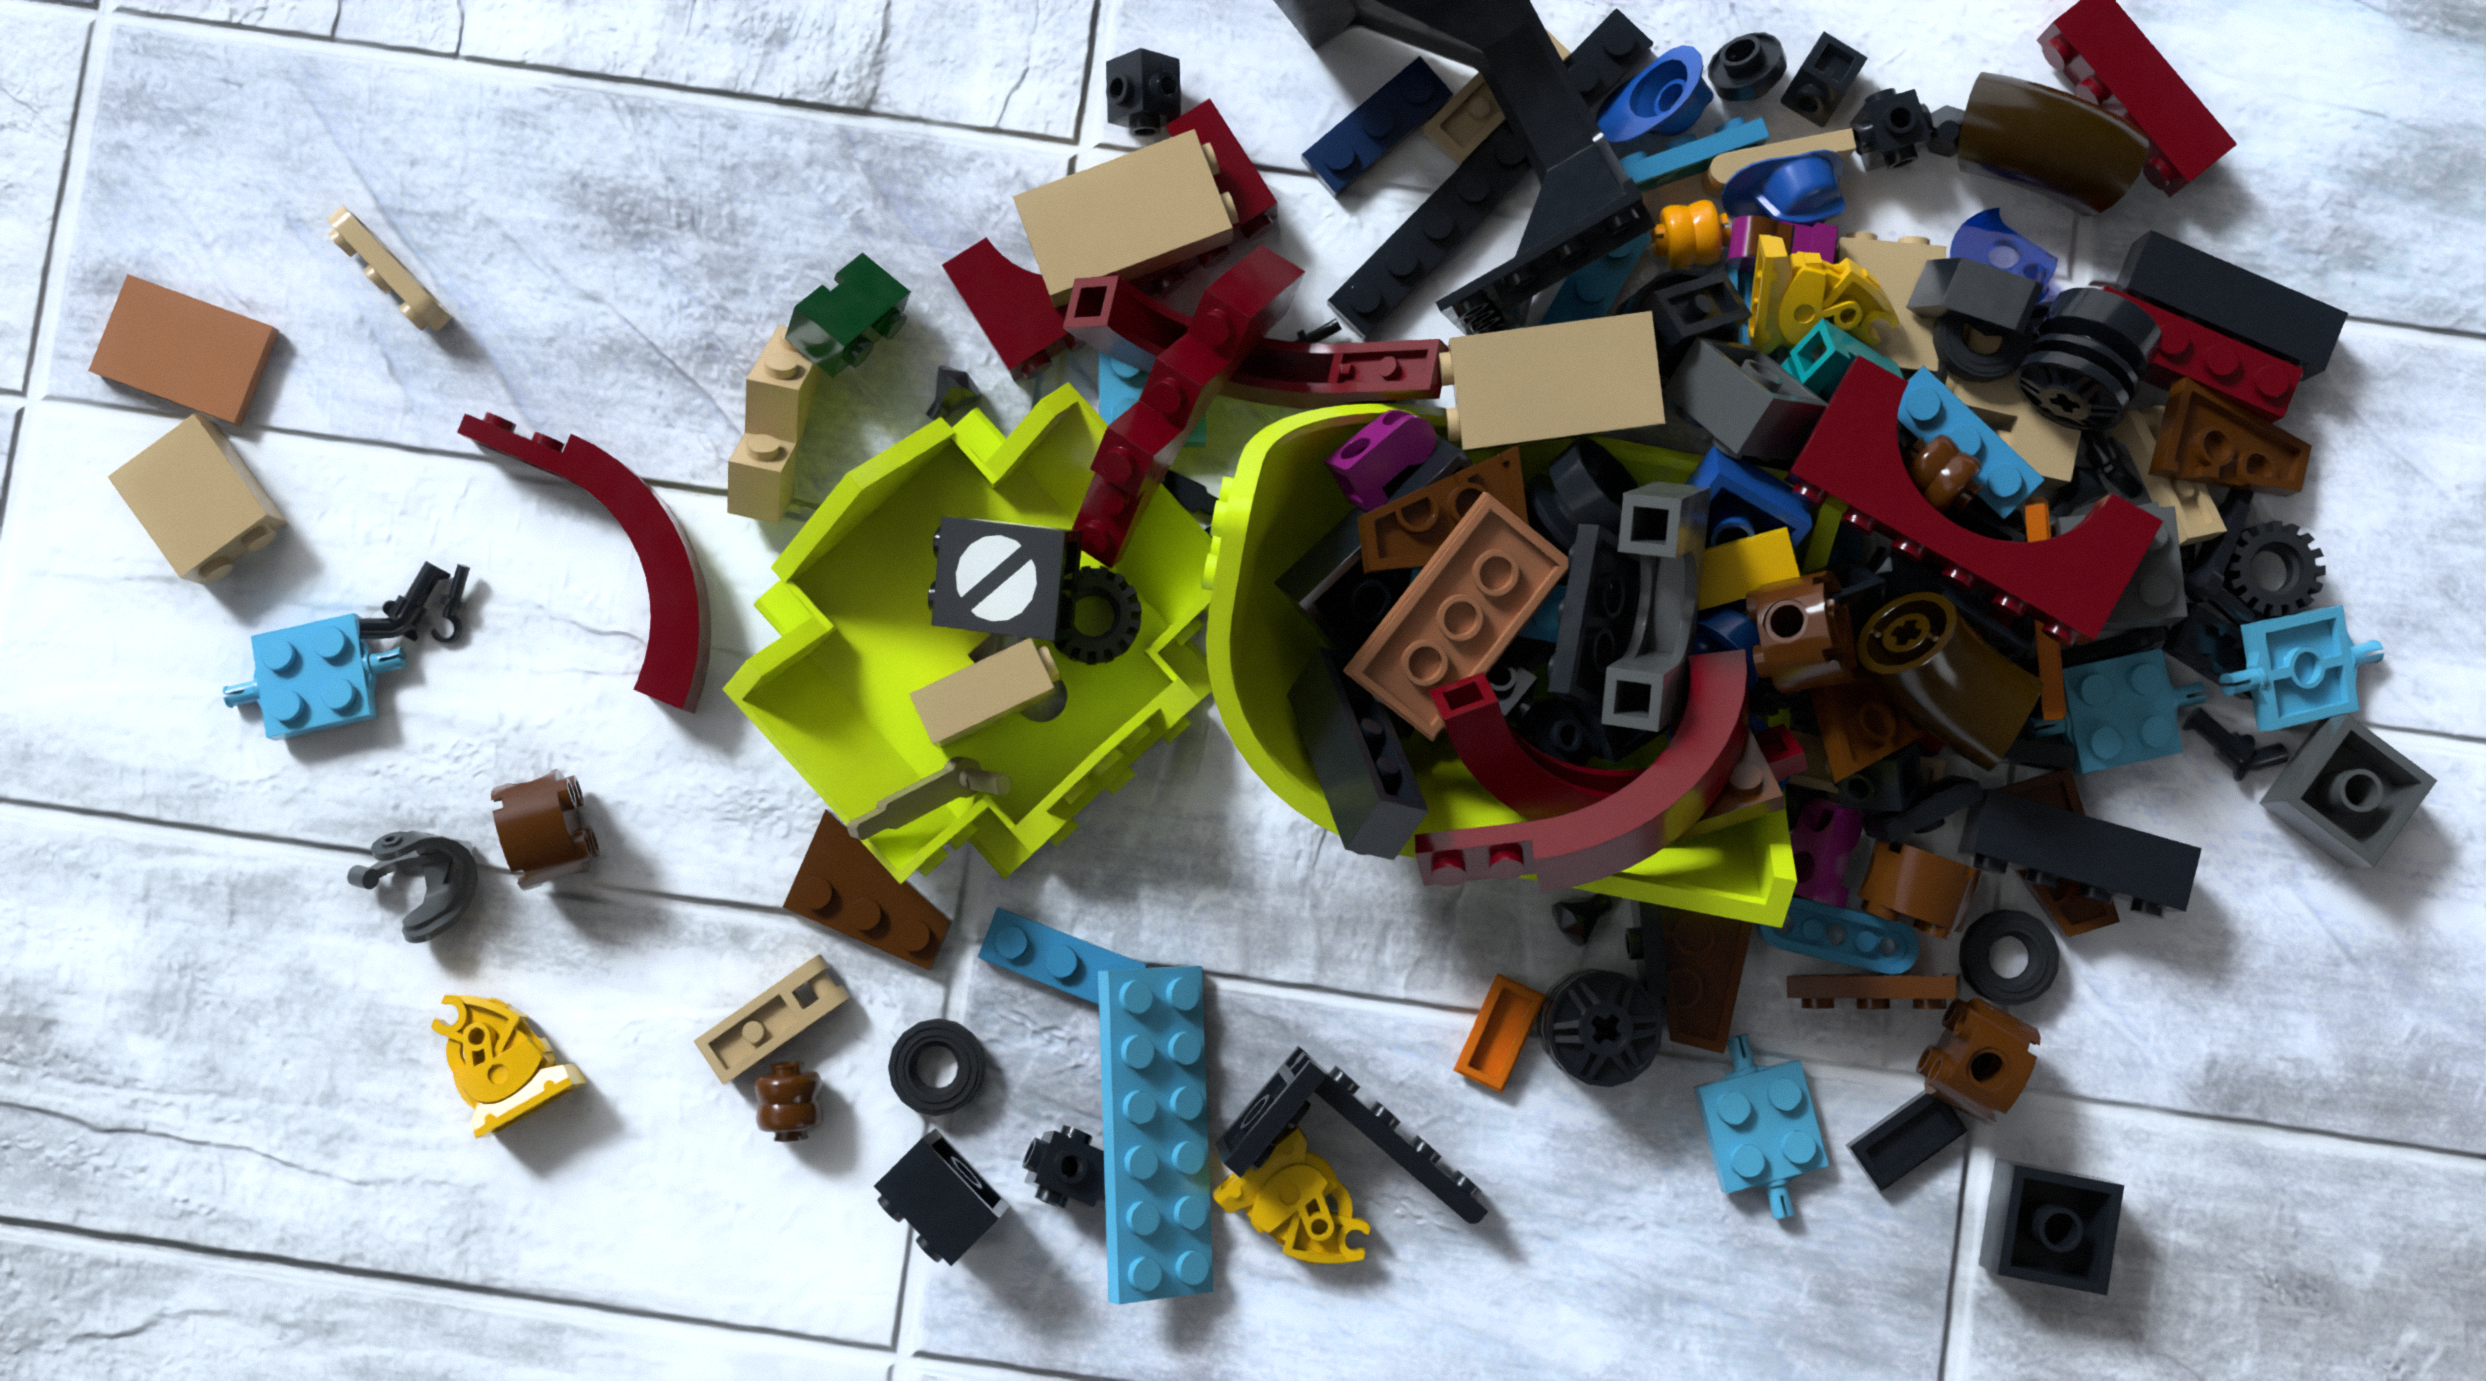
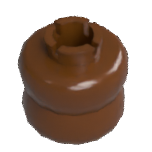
M1939 434L1929 444L1921 437L1913 445L1914 449H1910L1902 458L1908 475L1922 496L1942 515H1945L1953 506L1959 510V513H1962L1970 504L1969 501H1973L1984 487L1983 484H1979L1976 481L1983 470L1981 462L1971 454L1961 451L1958 445L1947 435Z
M803 1061L769 1064L771 1073L759 1076L755 1081L754 1089L759 1103L756 1123L759 1130L774 1132L775 1137L773 1139L775 1142L808 1139L807 1130L818 1127L823 1122V1110L819 1100L822 1085L821 1077L817 1072L803 1071Z

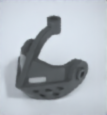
M414 830L409 832H392L377 839L372 844L371 850L374 858L380 861L370 867L355 865L349 870L347 875L348 882L352 886L371 890L377 886L379 878L406 867L422 865L427 888L424 901L402 921V933L405 941L409 943L429 941L454 926L469 908L475 895L478 881L473 847L469 841ZM454 860L457 870L450 884L447 883V878Z

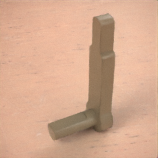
M960 756L953 757L946 763L943 769L878 801L875 809L851 820L847 825V829L851 838L865 840L887 828L896 830L958 797H972L978 791L1001 796L1006 795L1011 789V779L1006 774L982 770L980 764L975 759Z

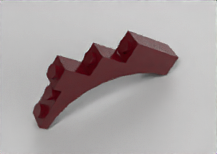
M1261 244L1204 290L1186 334L1156 357L1139 400L1107 426L1090 467L1095 472L1072 527V530L1083 531L1081 549L1083 552L1110 569L1121 561L1136 527L1177 454L1208 407L1243 360L1267 332L1287 314L1306 271Z

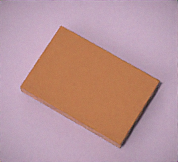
M127 274L88 371L241 427L280 330L271 325Z

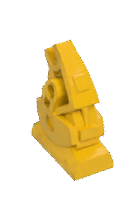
M1759 234L1750 312L1753 316L1749 318L1747 329L1750 345L1756 346L1766 355L1770 354L1780 344L1794 348L1824 318L1855 338L1857 336L1866 344L1876 346L1881 339L1878 331L1869 327L1872 321L1885 319L1889 322L1892 329L1900 324L1890 299L1879 285L1878 279L1867 269H1863L1847 257L1839 264L1836 263L1834 265L1822 260L1820 253L1798 251L1796 254L1792 253L1788 256L1783 238ZM1824 342L1817 345L1815 349L1825 346Z
M444 995L441 1004L455 1006L459 1013L458 1020L453 1025H449L444 1019L434 1018L431 1027L435 1032L449 1038L446 1046L447 1062L453 1073V1079L459 1094L469 1106L475 1109L471 1126L476 1139L496 1135L587 1083L575 1064L556 1066L557 1061L554 1058L553 1049L547 1038H539L527 1023L529 1015L513 1007L511 1003L497 997Z
M1299 1124L1292 1129L1287 1128L1271 1141L1275 1145V1149L1261 1168L1255 1172L1249 1168L1241 1178L1233 1172L1213 1189V1198L1228 1214L1245 1208L1246 1214L1250 1217V1223L1258 1233L1265 1232L1274 1238L1275 1242L1282 1246V1253L1300 1259L1301 1262L1315 1265L1319 1263L1336 1264L1364 1260L1365 1247H1350L1345 1242V1238L1352 1230H1360L1364 1234L1369 1235L1370 1223L1362 1217L1352 1215V1201L1347 1189L1338 1181L1331 1165L1322 1156L1307 1149L1306 1135ZM1328 1194H1332L1336 1199L1338 1212L1330 1211L1325 1198Z

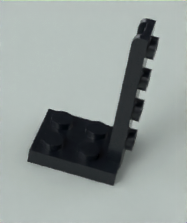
M1299 1046L1295 1048L1215 1143L1223 1164L1241 1178L1249 1168L1254 1172L1257 1171L1269 1159L1275 1149V1145L1271 1141L1284 1126L1292 1129L1302 1120L1311 1106L1307 1099L1315 1092L1466 1222L1470 1224L1479 1223L1488 1213L1487 1209L1477 1200L1482 1190L1459 1170L1450 1177L1436 1165L1442 1156L1427 1142L1417 1135L1410 1143L1395 1130L1401 1121L1386 1107L1376 1100L1369 1108L1354 1095L1360 1086L1337 1066L1328 1073Z

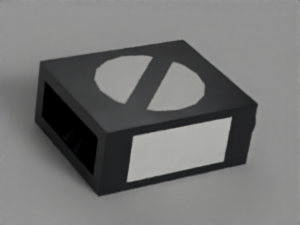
M941 517V526L937 528L933 539V553L937 558L936 580L932 582L928 593V607L932 612L931 625L1026 638L1031 637L1049 641L1073 639L1083 531L968 517Z

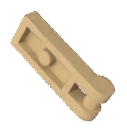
M1849 128L1722 153L1712 160L1709 168L1704 173L1701 180L1702 190L1708 197L1720 199L1726 182L1737 171L1751 163L1770 158L1800 155L1810 151L1827 149L1837 152L1845 163L1856 150L1853 130Z
M2150 406L2142 409L2141 412L2128 410L2124 419L2117 427L2111 428V433L2115 440L2126 444L2152 502L2158 501L2159 507L2175 506L2179 546L2210 541L2226 532L2227 529L2205 484L2148 475L2165 406Z
M821 954L801 965L694 1040V1043L723 1085L736 1079L851 998L842 985L837 987L826 972L830 967ZM808 983L819 999L806 1008L795 991Z

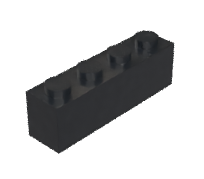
M2153 230L2148 231L2132 243L2113 288L2304 369L2299 382H2303L2325 371L2348 315L2343 310Z
M1318 646L1287 693L1289 702L1344 849L1360 855H1372L1394 860L1429 812L1384 703L1343 672L1355 655Z
M1990 788L1982 790L1985 799L1969 806L1957 853L1974 857L1972 866L1975 868L2003 875L2006 874L2007 867L2027 872L2025 881L2050 889H2058L2060 882L2079 887L2078 897L2104 904H2111L2112 897L2132 902L2131 912L2157 919H2164L2165 912H2186L2202 848Z

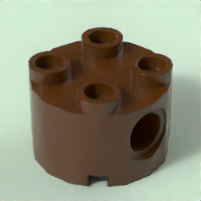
M1827 570L1763 584L1758 590L1748 591L1746 594L1748 615L1754 625L1757 624L1761 643L1753 647L1756 671L1761 679L1771 677L1775 689L1781 693L1788 694L1849 682L1855 678L1850 670L1857 668L1856 642L1848 605L1840 606L1833 598V594L1843 593L1841 585L1833 572Z
M555 769L545 776L529 782L508 783L492 789L491 801L498 802L502 800L503 808L492 811L499 841L511 873L523 870L525 874L523 877L518 878L517 882L522 890L526 891L542 886L546 881L556 877L589 872L590 861L593 858L599 857L600 851L592 827L582 828L577 807L584 806V798L575 775L564 778L563 774L558 769Z
M1876 839L1867 873L1856 896L1863 899L1860 908L1868 913L1894 922H1898L1900 913L1915 917L1913 927L1951 941L1954 931L1962 932L1968 907L1983 871L1894 841L1892 845V843Z
M1957 998L1951 1002L1943 1016L1942 1026L1946 1029L1942 1033L1936 1047L1931 1044L1924 1050L1918 1061L1916 1073L1925 1077L1924 1087L1927 1094L1984 1124L1992 1125L1997 1122L1996 1115L1992 1112L1996 1109L2006 1114L2025 1088L2037 1060V1056L2029 1053L2028 1048L2030 1043L2040 1046L2041 1036L2037 1028L1980 998H1972L1968 1002ZM1981 1054V1057L1976 1062L1972 1063L1973 1060Z

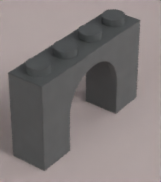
M1655 481L1623 493L1618 552L1639 554L1641 573L1640 594L1635 626L1629 646L1623 657L1607 666L1601 724L1659 732L1685 712L1690 687L1688 656L1694 655L1711 487Z

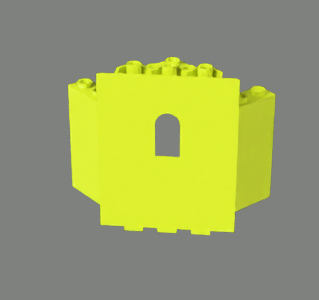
M1069 382L1042 398L1007 438L976 407L952 428L940 417L848 472L770 568L777 574L780 580L753 604L782 637L747 659L722 689L846 825L851 820L875 809L877 802L943 769L946 763L953 757L960 756L975 759L980 764L982 770L1006 774L1010 777L1011 789L1006 795L1001 796L978 791L972 797H958L896 830L887 828L865 840H860L900 884L917 870L926 877L949 856L944 850L945 846L949 844L956 851L967 841L977 849L1005 880L1048 840L1055 847L1064 841L1080 826L1073 817L1105 788L1112 796L1136 775L1129 766L1161 737L1169 745L1192 724L1185 715L1212 691L1207 668V657L1190 640L1204 626L1198 617L1204 611L1207 614L1209 612L1212 590L1202 589L1201 586L1207 554H1210L1212 538L1164 485L1160 483L1136 527L1121 561L1112 569L1109 568V571L1123 575L1125 581L1130 586L1133 585L1137 592L1138 601L1141 603L1140 629L1129 649L1122 656L1120 655L1114 661L1106 664L1103 662L1096 665H1086L1083 662H1074L1064 653H1060L1053 641L1031 638L1036 649L1047 646L1059 671V677L1066 687L1067 701L1065 708L1059 716L1051 721L1036 722L1029 720L1018 712L938 749L932 744L913 704L910 693L974 664L968 655L992 634L931 625L932 612L928 607V593L932 582L936 580L937 558L933 553V539L937 528L941 526V517H968L1072 529L1095 474L1090 467L1109 425ZM1081 550L1080 569L1084 566H1091V568L1107 567ZM1090 595L1083 597L1076 603L1074 626L1082 634L1099 636L1111 628L1114 622V611L1106 599Z

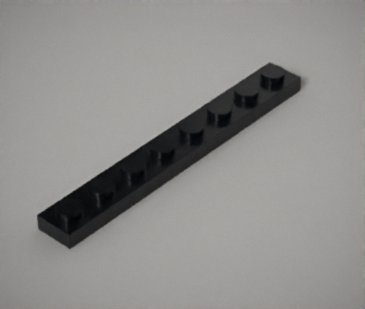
M1617 8L1564 61L1590 111L1651 50L1654 44ZM1507 120L1327 300V306L1363 340L1533 170Z

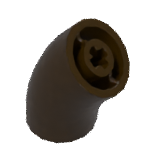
M1980 72L1969 95L1964 113L1958 147V166L1960 172L2004 181L2043 195L2066 206L2082 217L2096 216L2111 208L2134 184L2147 159L2149 142L2146 132L2090 101L2029 80L1990 72Z
M1933 592L1911 593L1886 604L1874 613L1865 624L1856 644L1858 660L1903 711L1943 744L1987 772L1995 768L2014 742L2033 710L2044 685L2043 680L2019 667L1979 636L1963 618L1955 605L1944 595Z

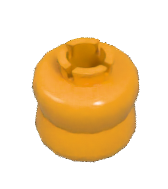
M1700 200L1688 206L1669 205L1660 211L1659 224L1651 229V242L1656 243V246L1652 247L1654 256L1656 258L1663 256L1667 267L1671 270L1684 269L1693 264L1712 265L1717 263L1721 259L1722 246L1727 247L1730 245V227H1724V225L1729 224L1727 214L1724 212L1718 215L1716 206L1710 200Z

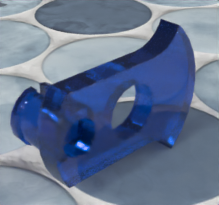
M2000 207L1984 210L1967 219L1960 226L1952 240L1949 258L1963 257L2036 280L2040 274L2039 272H2041L2042 275L2039 283L2044 285V288L2037 303L2044 300L2049 292V284L2054 277L2058 258L2006 226L2000 218ZM2007 246L2017 252L2019 260L2011 267L2000 268L1990 262L1988 254L1996 247Z

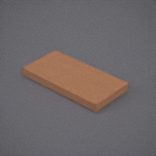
M1483 492L1351 659L1343 672L1431 741H1434L1444 729V726L1429 691L1484 672L1486 675L1568 572V557L1493 496Z

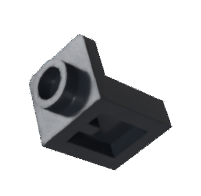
M1823 31L1780 99L1781 104L1817 126L1824 127L1846 95L1868 57Z

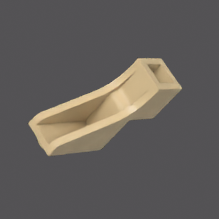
M1967 323L1963 327L1965 343L1971 350L1977 353L1989 354L1995 352L2002 342V336H1985ZM1944 367L1940 381L1966 406L1972 408L1984 423L2002 427V430L1998 429L1995 433L2045 479L2038 488L2055 491L2071 482L2081 431L2067 428L2048 420L2027 403L2015 387L2014 374L2017 369L2004 378L1981 383L1965 381L1951 374Z
M781 325L777 326L746 378L745 433L728 461L727 513L775 524L780 523L794 496L799 447L822 373L820 367L784 339L788 327Z

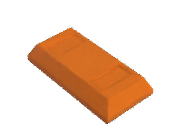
M1497 973L1453 1071L1503 1093L1546 995Z

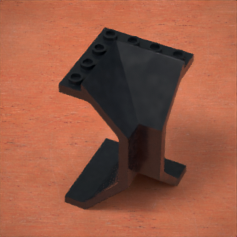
M1273 0L1313 50L1349 29L1364 28L1473 68L1485 79L1534 169L1541 189L1515 257L1435 302L1440 312L1465 336L1474 335L1475 333L1497 332L1507 324L1504 317L1509 314L1520 326H1525L1534 295L1656 227L1632 177L1629 179L1605 139L1530 0Z

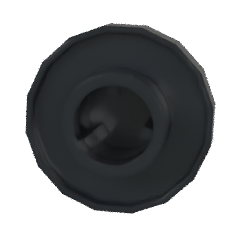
M1765 32L1749 33L1736 37L1726 43L1713 55L1708 65V78L1714 91L1720 98L1728 101L1755 100L1767 94L1782 78L1787 68V57L1781 43L1775 36Z

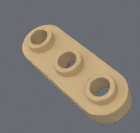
M342 204L327 218L328 222L334 227L327 235L348 256L352 257L357 252L369 264L363 270L365 275L385 294L393 289L405 301L399 307V310L418 329L423 331L429 325L438 332L453 318L439 300L346 206Z

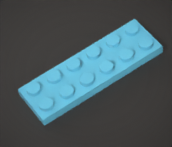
M1202 966L1098 971L1108 1302L1120 1305L1214 1292Z

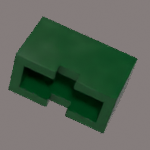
M863 252L836 273L834 281L839 285L830 291L822 284L794 307L784 338L832 378L836 377L849 365L853 368L860 366L870 355L876 342L882 337L886 340L892 339L907 320V315L903 312L911 291Z

